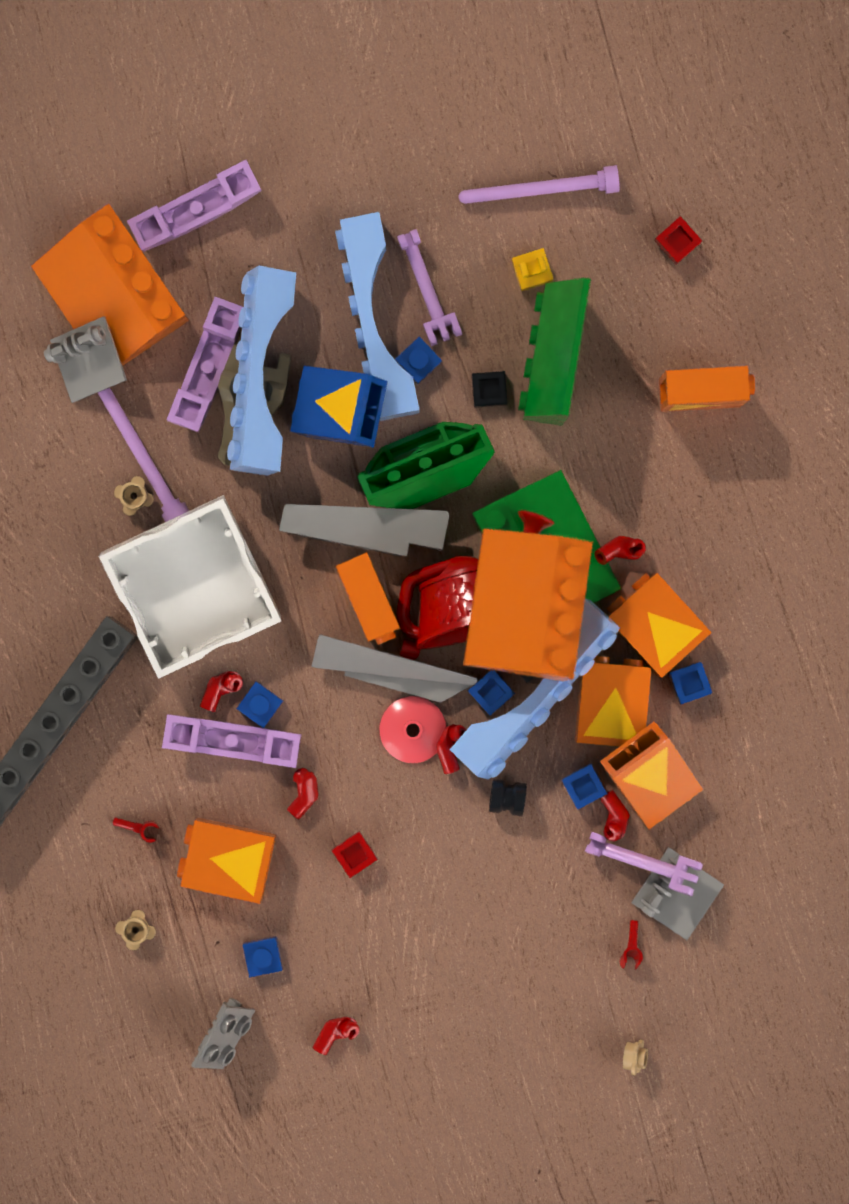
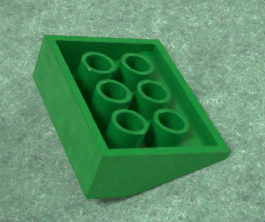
M590 278L546 283L544 291L537 292L534 312H540L538 325L531 326L529 345H535L533 358L526 357L523 374L524 378H529L528 390L521 391L518 411H524L523 420L563 426L569 416Z
M562 470L472 513V517L481 535L483 529L523 532L524 524L518 514L520 510L538 513L552 519L554 525L544 529L540 534L593 542L585 598L595 603L622 589L609 563L602 565L597 562L594 553L600 548V545Z

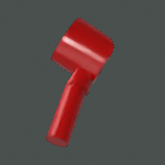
M405 639L400 656L411 660L417 659L421 650L416 647L417 640L413 642Z
M116 817L113 820L114 826L139 833L146 842L152 843L156 841V838L147 837L144 834V830L148 826L159 828V825L154 821L148 820L141 824Z
M630 920L629 942L619 960L620 966L623 969L626 966L627 957H632L635 960V970L643 960V954L637 948L638 921Z

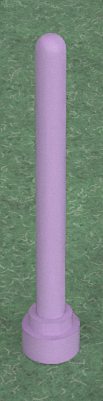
M617 165L603 167V170L597 171L596 175L463 190L459 194V200L461 203L467 204L593 188L605 191L606 194L620 192Z
M108 388L98 392L102 402L162 502L163 507L161 509L164 521L167 522L190 511L185 502L181 503L179 498L175 499L112 390Z

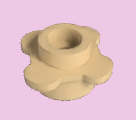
M135 476L131 482L123 486L118 485L115 488L114 495L120 499L124 505L123 512L129 516L135 515L137 510L144 506L150 507L154 502V497L147 492L144 486L145 480L142 477ZM132 493L137 494L136 499L131 498Z
M141 910L133 911L130 918L126 921H119L115 928L130 950H137L143 941L153 939L156 934L155 928L147 923L145 913ZM134 927L139 929L138 933L133 932Z
M641 1039L636 1043L627 1042L623 1055V1068L631 1070V1075L636 1076V1073H640L641 1069L646 1068L648 1060V1049L644 1048V1040Z

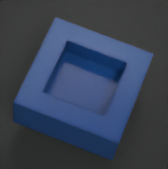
M420 336L395 358V361L413 376V380L417 384L422 382L442 363L439 356Z
M702 662L669 672L679 704L712 694Z
M490 670L468 690L490 716L515 694L495 670Z
M256 681L236 709L262 728H265L284 700Z
M591 764L561 779L577 810L607 794Z
M276 936L243 943L249 978L283 970Z

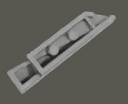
M286 504L283 508L279 531L407 558L409 544L438 551L443 550L449 512L441 510Z
M319 634L311 666L314 668L345 671L344 676L440 703L476 684L478 679Z

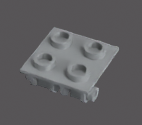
M101 317L51 339V344L44 351L45 359L48 362L58 363L71 403L127 381L106 317Z
M668 847L660 860L676 865L681 855ZM688 867V873L699 877L697 884L683 880L682 885L694 889L693 895L688 896L668 888L671 878L651 872L631 903L648 916L653 917L685 940H688L724 884L703 870L699 871Z
M229 998L228 1002H223L216 1016L217 1020H213V1027L208 1029V1035H205L197 1050L199 1052L191 1066L193 1068L224 1069L233 1060L238 1041L249 1031L252 1025L251 1018L256 1010L240 1007L242 1004L233 998Z

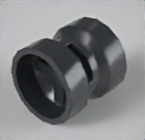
M493 779L489 812L500 813L509 810L512 815L522 817L527 783L516 782L513 785H509L503 780Z

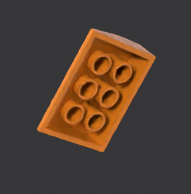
M107 204L78 224L31 266L73 329L101 317H106L122 366L189 321L110 204Z
M483 529L463 665L557 681L574 679L593 542L553 535Z

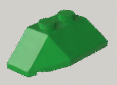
M440 422L381 447L370 460L365 471L358 475V479L369 505L394 509H415L470 486L494 455L495 451L482 424H474L472 426L465 423Z

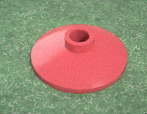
M418 696L404 697L392 703L384 712L380 722V738L385 749L394 758L406 763H419L437 754L436 744L446 728V722L440 709L431 701ZM408 725H418L420 729L419 734L414 737L409 736L406 732Z

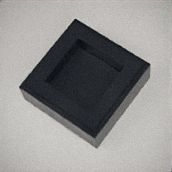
M505 371L472 373L474 408L508 405Z

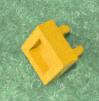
M544 248L511 259L521 292L553 282L554 279Z

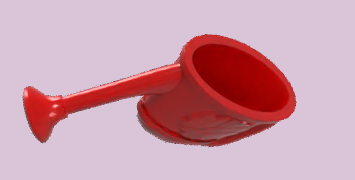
M526 510L518 512L524 524L523 533L540 534L544 529L554 525L552 519L541 514ZM456 556L417 569L408 574L403 580L397 606V622L400 629L408 637L417 640L416 647L418 649H434L467 642L478 558ZM423 582L419 585V592H421L419 626H416L410 619V609L414 588L417 584Z

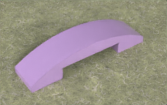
M247 160L216 174L217 178L181 197L161 207L156 205L127 220L141 250L146 251L183 236L226 214L262 191Z
M214 297L203 325L204 331L181 389H178L168 414V422L199 433L218 391L221 373L224 370L235 341H237L241 329L238 319L243 308L242 306Z
M167 714L162 748L296 768L301 734Z

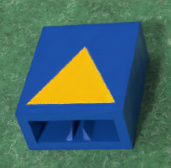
M304 366L302 377L299 381V391L295 410L292 414L290 432L313 439L374 447L388 381L366 373Z

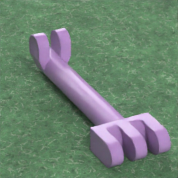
M414 229L405 235H398L397 239L401 249L406 251L432 321L423 324L431 347L437 345V338L433 333L436 330H439L443 342L450 340L446 329L447 326H452V331L456 337L461 336L462 331L455 313L444 316L418 248V244L421 241L417 230Z
M591 832L589 838L591 842L586 846V853L598 857L604 855L669 877L671 881L668 888L688 896L693 895L694 889L684 886L682 883L683 880L697 884L699 877L688 873L687 869L690 867L701 871L702 863L679 856L677 864L673 865L607 843L604 836Z

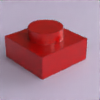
M681 216L654 240L675 265L702 243L701 238Z
M360 831L331 850L349 878L378 860V857Z

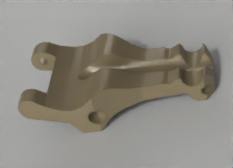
M235 341L218 384L225 414L222 443L218 458L227 466H230L231 460H228L227 450L230 441L233 440L234 428L230 424V416L236 404L233 381L239 368V360L236 359L237 341ZM282 352L276 369L263 366V387L271 417L283 406L287 390L291 355Z

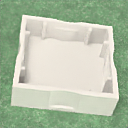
M224 495L104 550L99 555V559L120 601L125 605L133 618L137 636L158 679L202 659L217 647L238 642L282 621L281 614Z

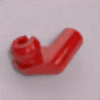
M618 536L597 549L594 555L597 562L605 565L615 557L636 560L644 555L646 545L643 540L638 538Z
M226 671L211 677L199 707L215 712L221 696L241 690L243 687L242 677L235 671Z
M452 724L446 727L436 744V750L444 774H451L460 770L457 757L450 749L466 731V728L462 725Z
M306 768L298 769L293 775V781L297 783L298 797L287 808L298 820L318 799L317 778L313 772H309Z
M612 789L599 799L609 812L603 834L607 840L615 842L624 837L630 814Z
M347 1016L328 1020L312 1048L323 1055H327L335 1040L343 1038L355 1039L360 1032L356 1020Z

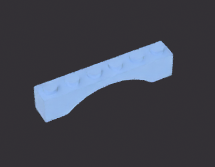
M375 212L341 219V229L336 230L335 234L339 250L346 249L348 262L342 263L345 283L352 282L355 295L348 296L352 316L359 315L361 328L355 329L359 349L366 348L368 358L367 361H362L363 372L388 381L380 421L418 414L419 405L413 376L405 371L387 351L378 334L373 318V283L379 264L386 252L380 213Z
M258 265L248 271L242 280L241 292L245 294L244 307L241 309L238 319L242 332L241 340L236 347V359L239 360V368L233 381L236 404L230 416V424L234 427L233 440L230 441L227 450L228 460H231L230 470L266 476L280 472L283 437L275 426L266 403L263 387V365L266 348L274 329L281 318L294 306L296 272Z
M585 598L574 679L557 681L543 678L535 691L508 713L486 722L471 724L451 747L450 751L477 777L488 780L491 777H496L505 768V760L512 752L519 751L528 740L527 735L535 726L539 727L548 719L550 715L549 710L552 706L569 695L572 690L571 685L578 676L585 675L593 667L595 662L593 659L601 650H606L614 643L617 638L616 633L621 627L592 601Z

